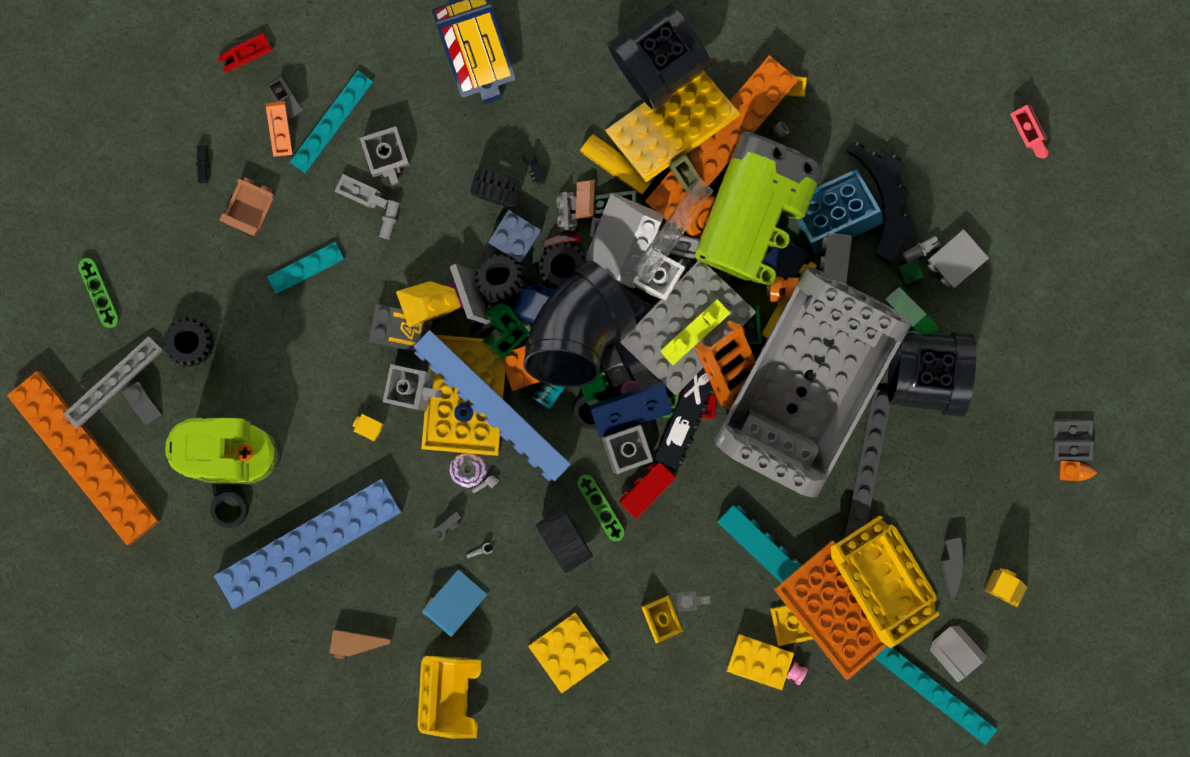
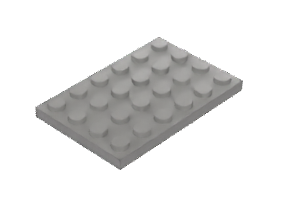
M698 261L677 282L666 301L661 299L636 325L635 330L626 335L620 343L660 381H663L664 385L676 396L703 368V365L694 347L673 366L660 351L717 299L730 314L699 342L707 347H711L731 332L727 324L729 320L743 327L756 311L706 263Z

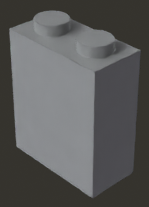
M963 229L927 260L929 263L927 266L934 274L938 273L942 278L940 281L947 289L949 287L954 289L989 258Z

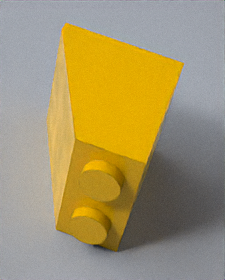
M431 281L396 291L409 328L442 318L461 307L454 288Z

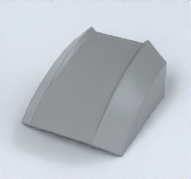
M950 626L932 642L930 649L932 654L956 682L964 679L987 659L986 655L960 626Z

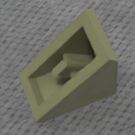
M685 154L669 165V169L686 192L702 181Z

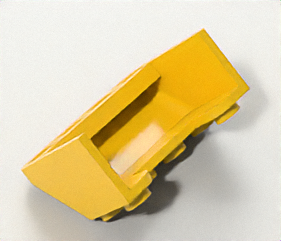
M425 656L422 659L418 707V729L421 733L452 739L477 738L478 724L474 718L466 717L468 678L476 679L481 673V660L442 656Z

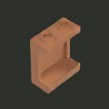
M244 177V180L238 178V185L225 213H222L220 221L257 237L275 195L271 193L272 189L262 185L259 188L254 185V181Z

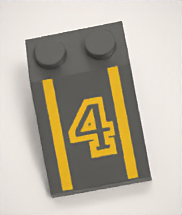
M376 304L369 343L416 352L417 350L414 346L429 330L431 331L433 321L409 328L402 309Z

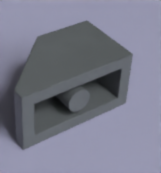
M282 77L265 86L274 102L285 101L288 120L303 111Z
M137 382L122 392L132 409L145 425L162 416L143 383Z

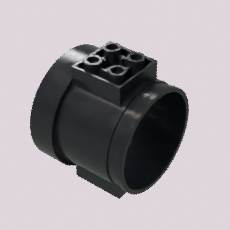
M668 4L662 11L657 12L629 33L622 32L607 43L612 57L628 82L644 103L654 112L671 100L670 96L701 75L704 70L713 66L705 47L681 13L671 4Z
M916 331L907 332L888 367L887 399L889 405L939 410L942 415L964 417L970 405L976 372V340L974 335L952 332L950 335Z

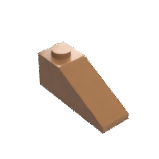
M335 629L333 630L329 653L334 654V658L345 659V656L355 655L390 644L392 639Z

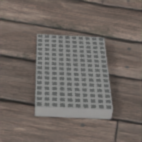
M458 264L450 266L467 318L484 324L490 323L485 316L488 312L486 302L476 286L475 271Z

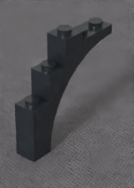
M850 142L845 151L855 157L868 170L877 185L882 200L883 229L874 255L891 264L915 222L911 221V216L905 213L899 214L910 193L906 191L907 188L903 185L893 184L904 163L901 162L902 159L894 154L891 156L887 155L883 161L878 153L873 151L869 153L864 150L865 147L862 144Z

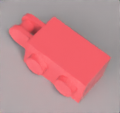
M1026 105L1010 113L1026 147L1033 149L1037 157L1046 158L1049 155V151L1044 142L1048 141V138L1032 106Z

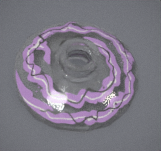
M459 452L450 462V477L460 487H476L486 477V461L480 454ZM469 465L471 467L470 473L464 471L465 466Z

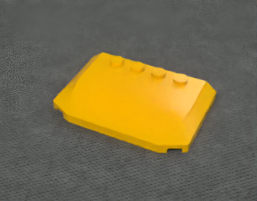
M878 516L831 546V558L881 642L892 648L938 617L939 611L936 612L934 602L937 601L935 592L897 528L892 524L888 525L881 520L883 517Z

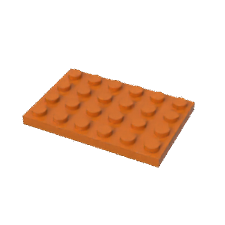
M831 540L775 587L774 590L845 680H848L886 648L887 645L879 639L831 558V546L836 544Z

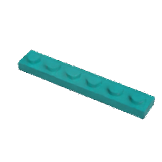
M357 71L291 159L290 163L306 174L374 82Z

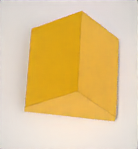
M669 595L641 606L655 643H659L683 631Z

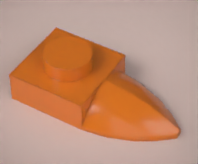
M1060 461L1059 480L1083 481L1090 479L1098 473L1094 468L1085 463Z

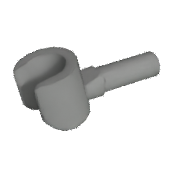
M491 475L480 485L473 488L472 491L476 493L487 484L493 488L499 480Z
M485 543L481 548L466 554L467 558L483 553L486 555L492 553L493 550L490 552L484 550L485 545L491 543Z

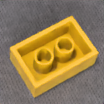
M738 634L726 671L782 690L794 653Z

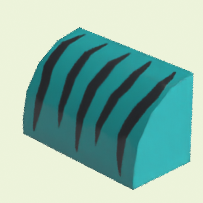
M541 382L531 397L550 410L565 387Z

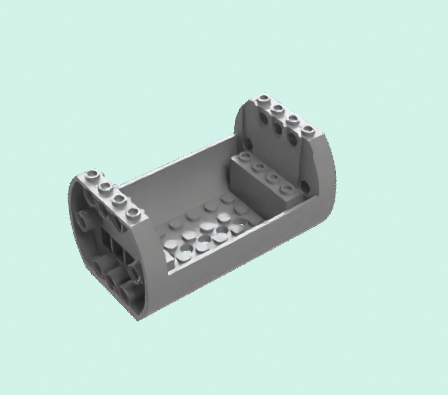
M806 267L714 439L715 444L732 459L797 493L808 497H818L827 481V477L912 323L905 316L878 300L820 270ZM826 336L834 338V343L831 346H826L823 343V339ZM823 353L825 360L821 363L815 362V354ZM807 370H814L816 376L814 379L809 380L805 377V372ZM801 386L807 390V393L802 397L796 394V389ZM790 403L797 405L798 409L795 413L787 411V406Z

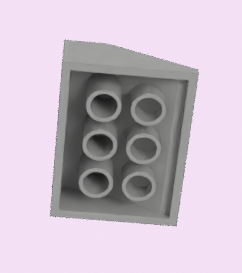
M611 193L587 252L586 261L596 262L614 280L634 289L635 284L633 281L650 253L665 215Z

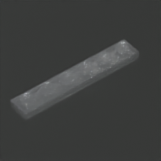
M701 179L695 180L632 272L646 283L651 281L714 191ZM702 198L700 204L691 214L693 205L699 203V200Z

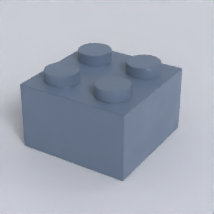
M508 210L488 243L503 254L510 255L513 259L515 258L519 264H522L542 232L534 225Z

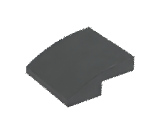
M1092 419L1053 420L1055 461L1093 460Z

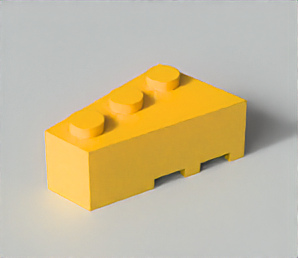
M1000 568V570H993L984 591L1018 607L1027 586L1021 580L1015 578L1017 574Z

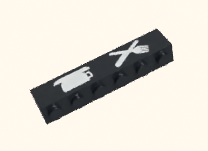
M704 368L687 384L655 460L677 469L678 465L682 467L686 457L683 455L685 448H690L694 439L690 436L693 430L697 431L701 420H698L700 413H705L709 403L705 401L708 394L712 396L714 392Z

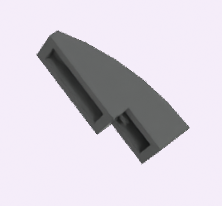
M961 537L943 540L948 559L940 562L949 599L956 597L962 577L963 548Z

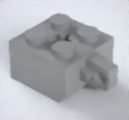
M397 127L361 137L360 141L372 176L376 177L383 174L384 177L389 176L391 185L398 184L399 181L396 173L400 172V168L410 165ZM383 148L390 150L387 152L386 156L380 154L383 152Z
M390 364L383 402L427 411L430 397L441 398L442 391L432 389L434 373Z

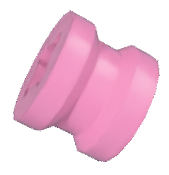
M794 661L786 678L793 679L797 685H800L808 672V668L800 667Z

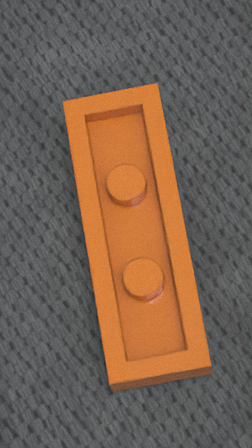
M285 101L266 103L273 157L292 155Z

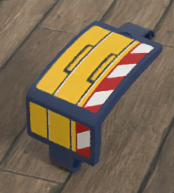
M448 0L449 4L432 9L461 97L464 98L480 92L483 104L502 99L498 86L514 81L515 75L490 1Z

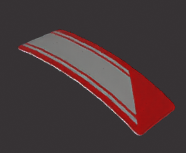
M578 234L553 236L542 242L543 248L561 242L579 241Z

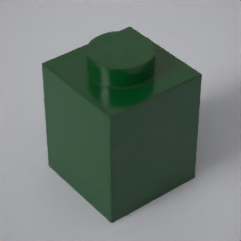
M917 260L897 268L903 286L924 278Z

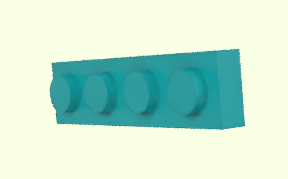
M336 242L267 278L275 293L278 294L345 259Z

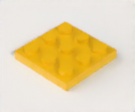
M576 613L528 646L561 693L609 660Z

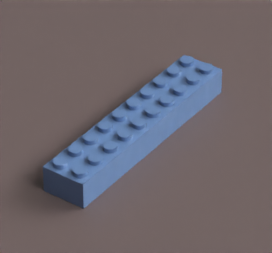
M429 330L414 346L417 350L415 354L422 361H429L431 364L428 367L436 374L441 373L444 376L442 380L450 388L455 386L459 390L457 394L464 401H471L473 404L470 407L478 414L483 413L487 417L485 421L492 428L497 426L501 430L499 434L506 441L512 440L515 443L513 448L520 454L525 453L529 457L527 461L534 468L539 466L543 470L541 474L548 481L551 479L556 481L571 465L432 331Z
M381 479L216 574L214 577L232 609H236L399 515L402 511L384 479Z

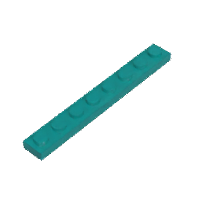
M887 646L874 657L983 744L986 745L996 733V728L895 649Z

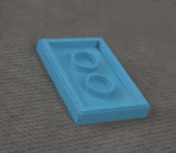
M457 570L422 612L452 637L488 594L461 571Z

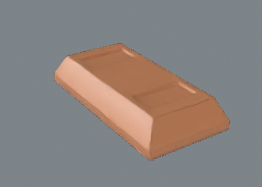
M595 180L577 182L576 219L594 217Z

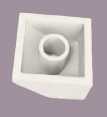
M652 249L633 283L639 289L666 301L685 267Z

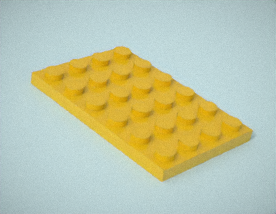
M704 71L670 96L671 100L655 112L643 103L605 130L645 182L652 179L678 158L690 152L740 116L738 110Z
M436 335L503 399L505 369L501 358L494 356L482 342L484 339ZM428 368V372L434 373L432 389L441 390L442 393L441 398L430 397L427 411L424 413L421 449L498 456L500 429L497 426L492 428L485 421L487 417L483 413L478 414L474 410L470 421H458L454 415L456 406L461 403H467L471 406L473 403L469 400L464 401L457 394L459 390L455 386L450 388L442 380L444 376L441 373L436 374ZM466 409L460 411L461 416L467 415Z

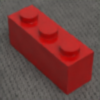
M653 462L646 470L648 474L644 478L640 476L633 483L635 488L631 492L627 490L620 497L622 501L619 504L635 519L676 479L660 462L657 465Z

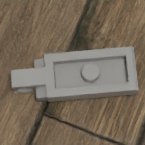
M342 174L335 189L336 193L369 208L375 209V206L378 205L386 209L388 201L380 198L382 193L378 192L377 189Z

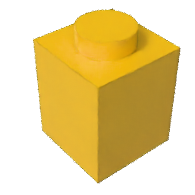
M363 414L361 417L357 416L353 423V427H355L354 432L375 442L384 424Z

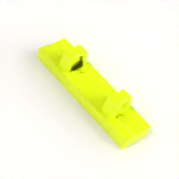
M717 299L660 351L661 354L673 366L720 324L730 312Z

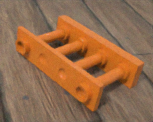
M729 320L727 324L730 328V333L711 347H707L702 343L694 347L720 405L728 410L731 409L735 399L734 396L740 392L747 378L731 390L727 386L728 382L746 368L750 373L756 362L745 338L744 328L740 324H735ZM734 339L737 347L716 361L715 353ZM741 354L744 361L723 376L721 373L722 367Z

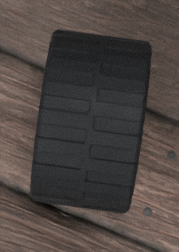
M560 508L536 523L539 533L565 573L593 557V554L564 508Z

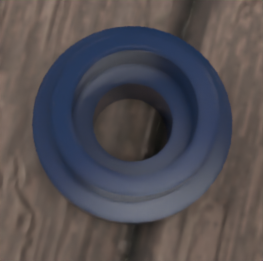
M461 403L456 406L454 415L458 421L468 422L473 417L474 412L469 404ZM462 409L467 410L466 416H461L460 411Z

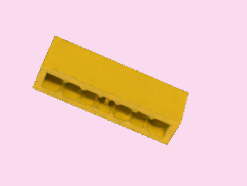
M594 134L590 136L580 149L583 155L642 195H644L655 179L653 177L645 182L623 154Z

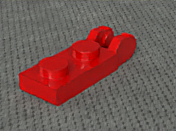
M262 33L229 49V52L224 53L217 59L219 62H224L233 56L235 62L222 68L224 73H227L273 50L265 34Z

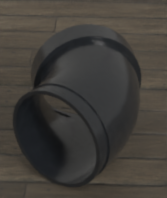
M589 260L570 272L569 279L550 295L538 312L528 335L523 361L526 372L538 381L559 387H580L594 382L599 377L602 355L606 347L612 341H619L635 330L636 319L627 297L613 277L602 266Z

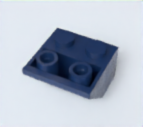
M539 283L525 287L511 310L520 320H526L533 324L541 307L555 289Z

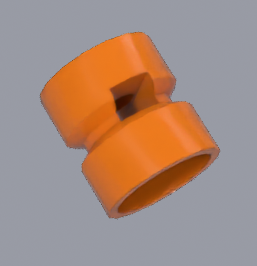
M775 277L774 282L771 283L770 302H782L783 299L788 302L799 282V278L788 277L787 280H784L783 277ZM780 288H785V292L780 291Z

